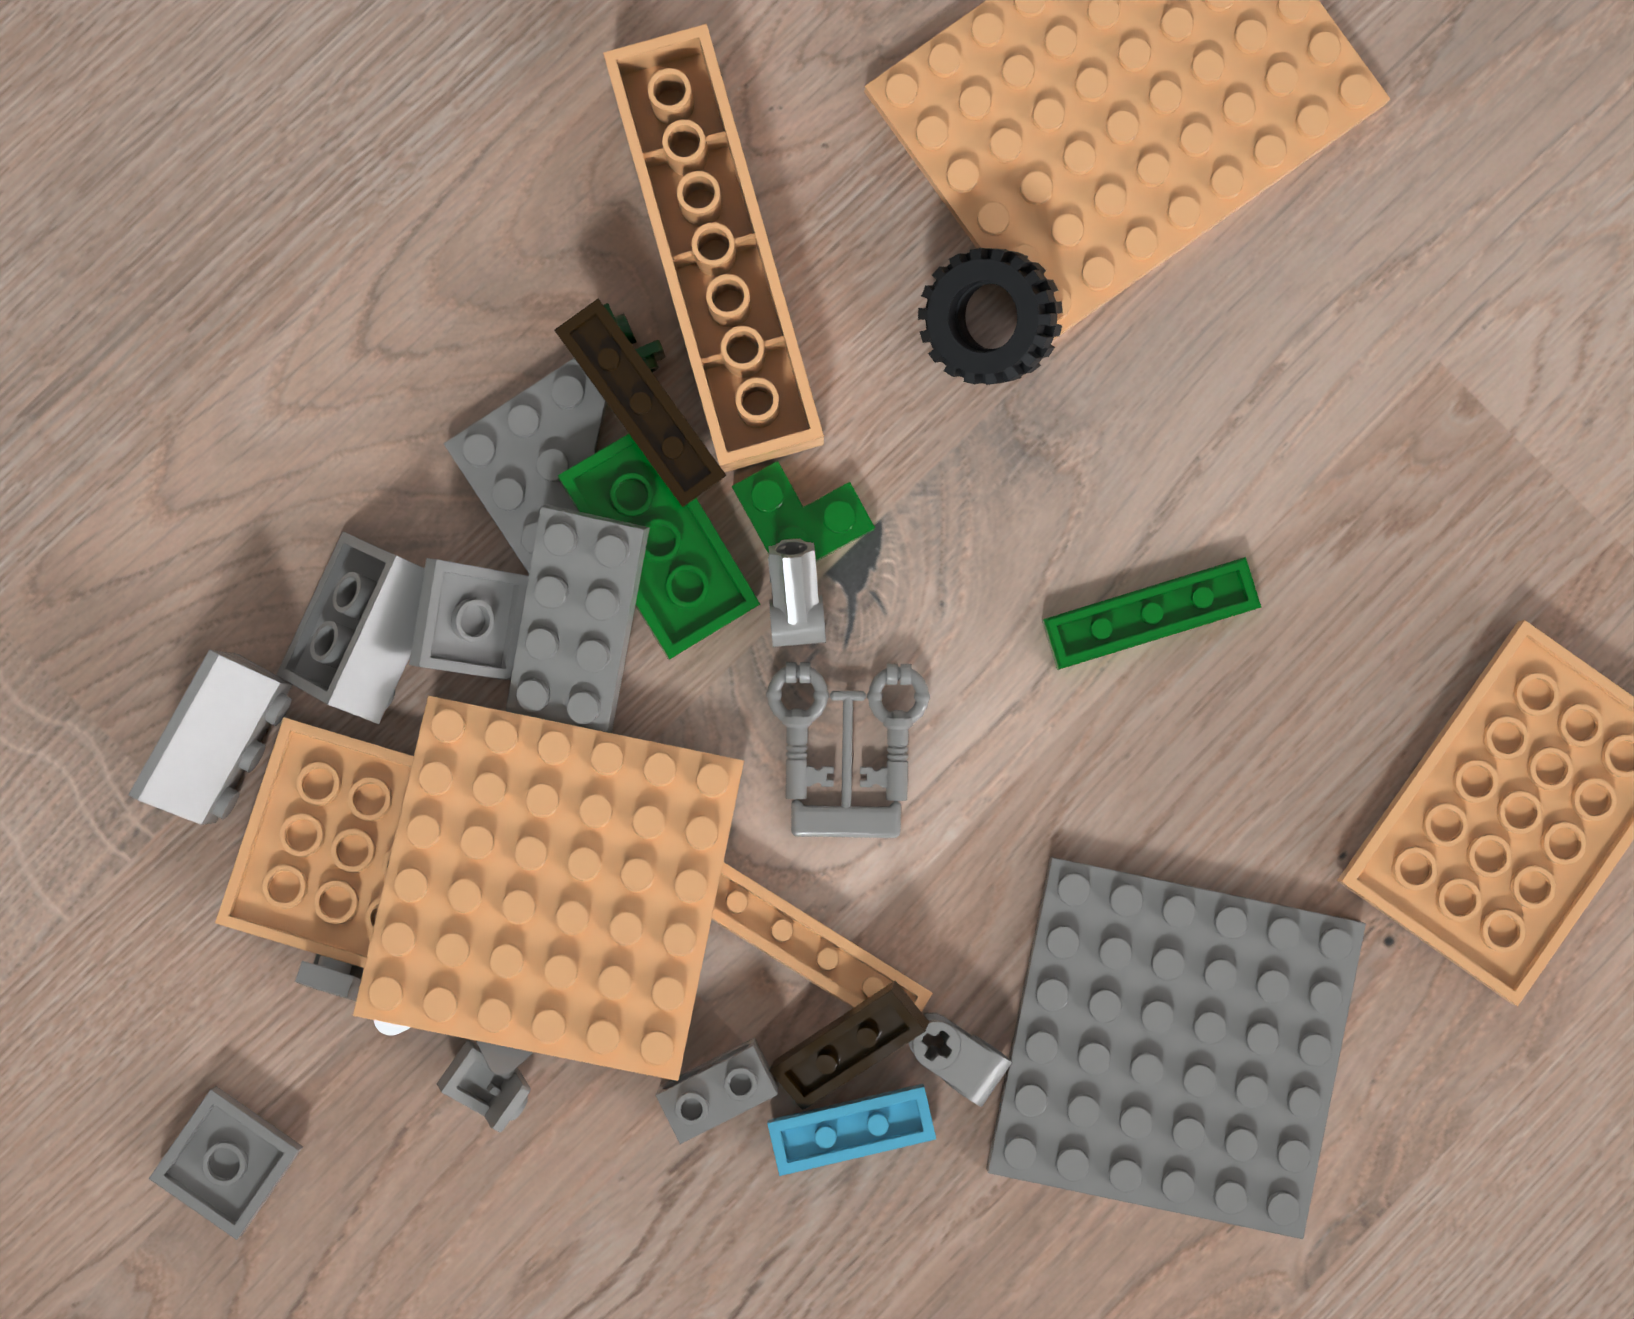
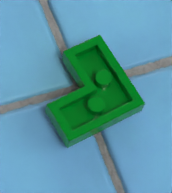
M776 461L732 486L768 554L769 546L776 545L781 540L801 539L805 542L814 543L815 559L817 562L875 530L874 524L850 482L803 507L780 463Z

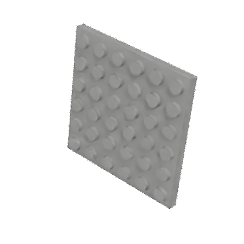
M1050 857L1009 1056L1012 1063L1006 1071L986 1168L987 1172L1303 1239L1366 923Z

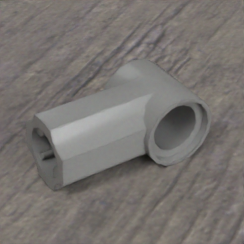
M801 539L781 540L776 545L769 546L768 563L773 599L769 600L773 647L826 643L822 595L818 596L814 543L805 542Z

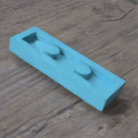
M924 1084L777 1117L767 1121L779 1176L936 1140Z

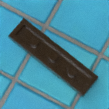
M596 299L554 330L682 508L726 477L722 468L599 299Z

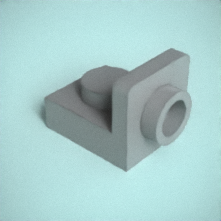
M316 954L313 964L305 961L301 962L295 982L309 988L356 1001L364 968Z

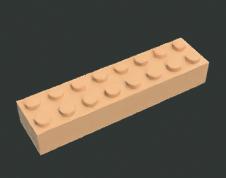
M707 24L603 52L720 467L726 473L824 445V435Z

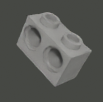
M755 1038L680 1075L679 1081L670 1080L660 1085L656 1097L679 1144L778 1095L779 1085L769 1071L770 1067Z

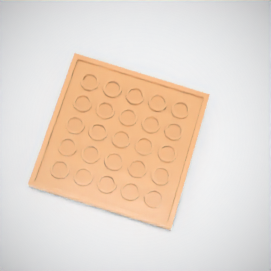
M428 696L353 1016L679 1081L744 760Z

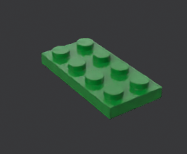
M629 434L558 475L557 478L577 511L650 527L635 606L668 660L760 605V602L697 498L682 508Z

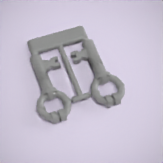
M786 662V667L781 668L770 681L766 697L773 714L787 727L786 799H795L791 803L792 834L798 837L897 838L901 832V803L898 801L907 800V745L909 728L923 716L930 700V694L924 678L912 669L911 664H901L898 667V664L887 663L886 669L874 677L867 693L869 706L874 716L887 728L888 760L887 767H882L876 771L872 767H860V774H867V780H860V787H872L873 784H878L886 788V800L894 802L888 807L851 806L853 701H864L866 693L864 691L833 690L830 693V698L843 701L841 806L803 805L798 800L807 799V786L820 783L821 787H833L834 783L833 779H827V773L834 774V766H822L820 769H815L812 766H807L806 759L808 727L822 715L827 705L829 692L823 676L811 667V662H800V665H797V662ZM796 678H800V683H812L815 690L813 693L815 700L808 710L798 708L788 710L781 701V688L785 682L796 683ZM897 680H900V685L912 684L916 692L914 694L915 703L908 712L902 710L889 712L881 701L883 699L882 690L885 684L897 685Z

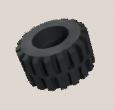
M977 248L970 249V252L966 254L958 253L949 258L950 264L947 267L939 266L932 274L936 281L933 285H925L921 297L927 298L926 308H918V320H925L926 330L920 331L922 342L931 343L933 350L928 354L935 363L942 362L946 365L943 370L952 377H963V382L974 385L980 383L986 385L999 384L1017 380L1026 373H1032L1041 366L1039 362L1043 358L1050 356L1055 348L1051 345L1053 338L1060 336L1062 325L1057 324V313H1063L1062 301L1056 302L1054 292L1058 291L1054 280H1047L1044 276L1046 270L1039 263L1029 261L1027 259L1028 256L1022 253L1008 251L1007 249ZM987 284H996L1003 287L1013 298L1017 309V324L1013 335L1002 347L988 349L978 344L970 335L965 319L966 307L971 296L976 290Z

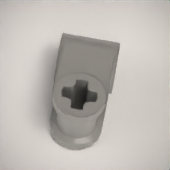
M924 1013L923 1015L929 1021L927 1029L923 1034L908 1043L911 1051L924 1067L941 1077L950 1087L965 1098L982 1107L1012 1061L989 1043L974 1034H969L944 1016L937 1013ZM927 1033L932 1036L940 1033L945 1042L940 1049L933 1045L928 1048L922 1039Z

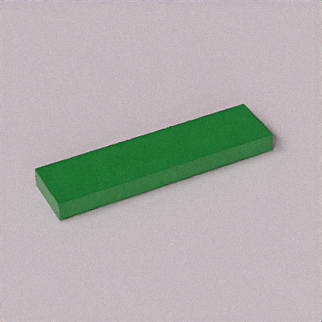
M1244 557L1043 619L1042 623L1056 668L1060 670L1261 608V604L1247 559Z

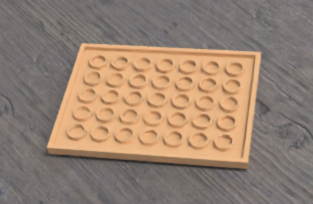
M986 0L864 87L867 97L975 247L1007 249L1008 251L1022 253L1028 256L1027 259L1029 261L1039 263L1046 270L1044 276L1047 280H1054L1058 291L1054 292L1056 302L1062 301L1063 313H1057V324L1062 325L1060 335L1390 101V97L1319 0Z

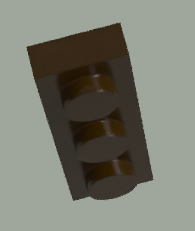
M894 981L775 1059L769 1071L798 1106L804 1110L923 1034L927 1029L929 1021L899 984Z

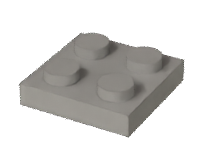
M426 558L409 665L511 680L529 576Z
M215 1086L205 1096L149 1179L238 1240L251 1224L303 1146Z

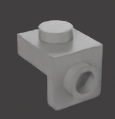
M469 1040L466 1041L437 1082L443 1094L483 1115L489 1126L498 1132H502L510 1120H515L522 1113L531 1090L518 1068L507 1075H497L491 1072L479 1046Z

